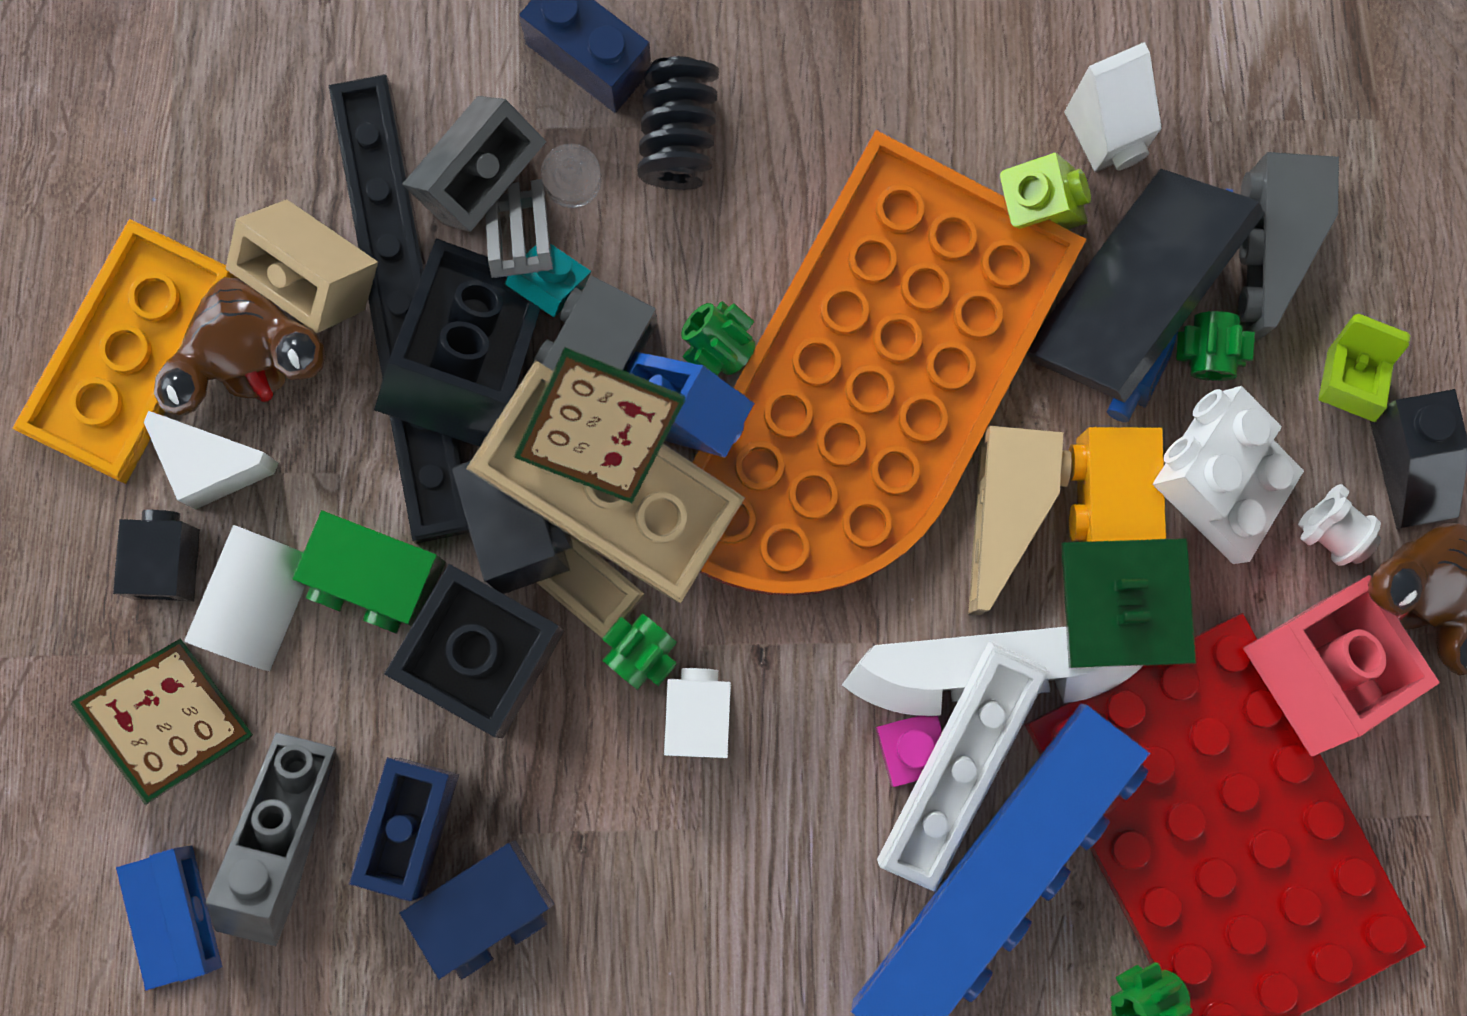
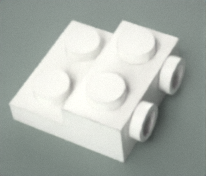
M1239 386L1225 391L1220 389L1214 390L1197 403L1192 413L1195 417L1183 437L1175 441L1164 455L1165 465L1152 484L1232 564L1250 562L1304 472L1274 441L1282 426L1243 386Z

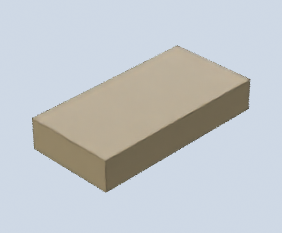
M571 536L573 548L565 551L570 571L539 581L537 584L598 636L603 638L620 617L626 619L645 594L590 547Z

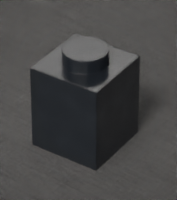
M142 510L141 520L119 519L113 594L133 600L194 602L200 529L180 521L181 513L167 510Z

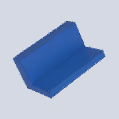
M193 845L169 849L149 855V858L116 867L145 991L176 981L182 982L202 976L223 967L211 918L206 906V898Z

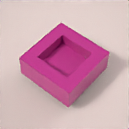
M915 716L875 727L891 787L915 782L919 779L942 734L938 716Z

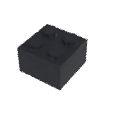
M448 564L384 675L495 738H504L565 631L554 622L455 566Z

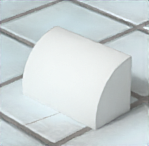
M233 525L184 642L270 672L305 588V585L292 580L303 552Z

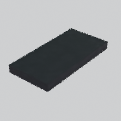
M1160 168L1038 330L1026 353L1029 359L1036 364L1125 403L1262 218L1264 211L1260 201Z

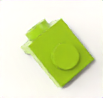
M1056 152L1005 169L1000 173L1010 222L1014 227L1021 229L1049 219L1066 229L1088 223L1084 205L1091 203V193L1086 176L1082 169L1075 170L1070 163Z
M1361 314L1353 315L1328 348L1318 400L1376 422L1387 408L1393 365L1409 347L1410 334Z

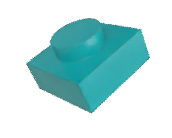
M550 243L553 269L511 275L507 277L505 284L552 317H555L563 309L567 298L575 288L580 290L585 288L591 271ZM536 245L526 253V258L538 256Z

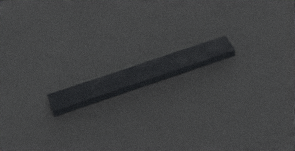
M386 74L328 85L358 248L378 261L368 303L382 378L425 268L412 195L402 185L408 178L391 85ZM390 416L412 541L417 544L470 533L452 467L462 464L458 439Z

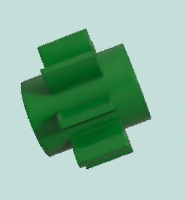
M722 301L717 307L712 303L701 305L689 316L682 328L681 337L691 346L682 356L683 359L688 363L702 365L717 376L720 371L725 375L736 373L749 361L755 350V341L746 332L753 325L754 320L735 303L728 306Z
M1222 311L1198 313L1194 315L1193 326L1186 325L1184 326V332H1178L1176 360L1189 361V366L1191 367L1190 375L1196 379L1207 381L1235 379L1238 367H1246V362L1254 361L1255 332L1242 331L1240 316L1237 314Z
M643 613L632 625L623 617H620L602 638L612 648L602 661L636 690L647 679H650L659 687L677 665L668 656L677 642Z
M1157 962L1144 969L1137 964L1116 977L1122 990L1110 996L1112 1016H1188L1192 1014L1190 995L1184 982L1173 972L1168 970L1162 971Z

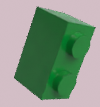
M321 510L292 580L310 587L305 597L306 599L339 612L345 601L367 609L362 621L397 634L402 623L412 627L437 585L446 561L434 553Z

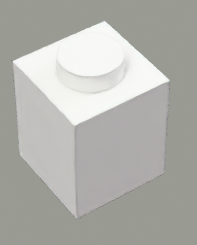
M682 668L681 680L668 679L664 755L727 758L731 682L718 681L719 670Z

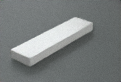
M988 642L877 858L880 868L936 892L1049 675V671L1044 666L997 644Z

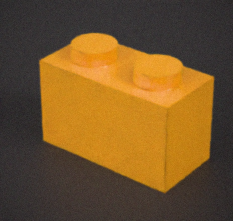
M1087 428L1076 438V445L1071 444L1068 450L1071 452L1072 459L1070 481H1077L1078 504H1072L1069 513L1071 540L1094 542L1166 539L1165 497L1152 485L1164 467L1162 428Z

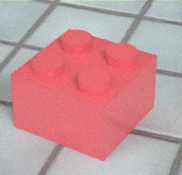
M1370 575L1323 599L1243 648L1311 757L1362 736L1440 683L1397 616L1382 609L1371 599L1368 593Z

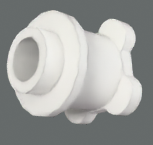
M1342 484L1332 488L1321 502L1303 515L1298 524L1304 530L1300 539L1307 545H1312L1319 541L1332 552L1331 560L1338 566L1346 565L1350 562L1354 564L1362 563L1374 553L1381 541V537L1378 535L1381 522L1374 515L1365 517L1352 506V503L1346 498L1349 490Z

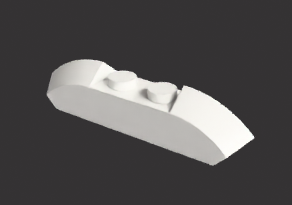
M1066 627L874 645L857 663L842 683V686L861 699L890 711L917 716H939L942 710V691L951 690L952 702L959 701L989 641L1044 666L1049 671V675L1039 694L1050 692L1049 681L1055 680L1063 703L1088 699L1109 691L1129 679L1142 666L1069 668Z

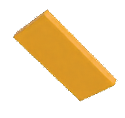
M129 219L12 429L126 484L151 439L144 424L148 411L162 416L165 414V411L161 409L154 396L156 375L166 361L181 346L188 325L208 290L223 277H237L226 270V265Z

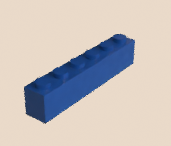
M1080 704L854 997L851 1013L855 1016H949L962 997L971 1003L981 993L993 974V971L986 966L1001 947L1008 952L1012 951L1030 928L1032 921L1025 915L1040 896L1047 901L1051 900L1064 885L1071 873L1064 865L1079 845L1086 851L1089 850L1104 833L1110 820L1103 814L1115 798L1119 795L1127 800L1141 785L1149 771L1142 763L1150 753L1088 705Z

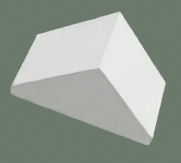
M148 411L144 420L146 429L177 500L194 509H198L273 475L278 466L276 460L262 451Z

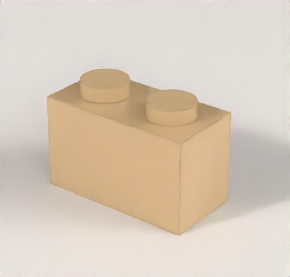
M286 199L236 219L226 270L298 321L319 333L365 311L378 261Z

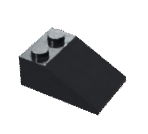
M436 238L389 358L374 411L480 447L514 394L541 308L507 286L505 283L508 276L492 278L487 256Z

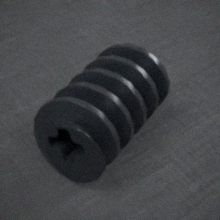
M684 56L663 57L654 60L645 72L644 84L648 90L643 95V109L646 113L641 118V131L645 136L639 141V153L643 159L638 163L637 167L638 177L644 183L672 190H692L703 185V181L696 177L695 173L712 169L713 159L707 155L697 153V150L709 149L714 146V136L709 132L698 130V128L708 127L716 123V113L710 109L700 107L717 101V90L703 84L713 82L719 78V68L714 64Z

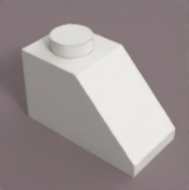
M1145 42L1089 66L1064 111L1094 172L1113 164L1116 170H1123L1140 162L1148 156L1149 151L1147 148L1161 130L1151 57Z

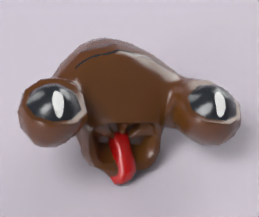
M223 277L202 298L188 325L181 346L166 361L156 375L154 396L163 411L184 416L197 410L207 395L208 380L217 379L223 383L230 394L236 397L254 398L261 402H269L274 393L284 385L286 377L289 380H302L312 378L324 367L326 351L313 329L288 318L274 303L239 278Z
M1445 523L1425 533L1416 541L1404 543L1394 553L1392 558L1384 561L1368 582V593L1379 607L1397 616L1405 630L1428 625L1437 626L1436 644L1438 656L1451 672L1460 676L1467 675V526L1460 523Z

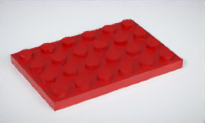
M1243 613L1234 615L1194 636L1195 664L1144 665L1129 679L1111 690L1088 699L1065 703L1024 725L1041 756L1078 706L1085 704L1150 753L1142 763L1149 770L1147 776L1127 800L1118 795L1103 815L1110 822L1104 833L1090 850L1150 964L1159 963L1162 971L1168 970L1173 972L1186 985L1190 995V1007L1192 1008V1014L1188 1016H1300L1426 948L1321 754L1319 753L1311 757L1243 648L1257 640Z

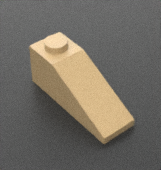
M990 426L981 438L968 614L982 615L992 608L1058 497L1060 486L1067 487L1071 474L1072 459L1070 451L1062 450L1064 432Z

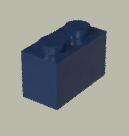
M531 0L518 15L526 45L614 113L620 109L643 82L645 72L651 65L650 42L595 0Z
M387 757L349 884L410 902L423 897L460 774L404 758Z
M515 840L399 912L438 980L453 970L456 971L460 980L494 959L488 948L509 935L514 944L517 945L545 927L548 923L542 913L550 909L555 903Z

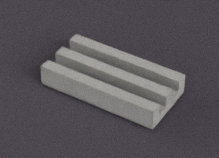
M543 179L531 180L532 190L523 192L520 190L519 182L511 183L508 187V194H502L485 214L488 263L492 278L553 269ZM533 207L538 256L526 258L522 208ZM509 210L513 260L503 261L500 212Z

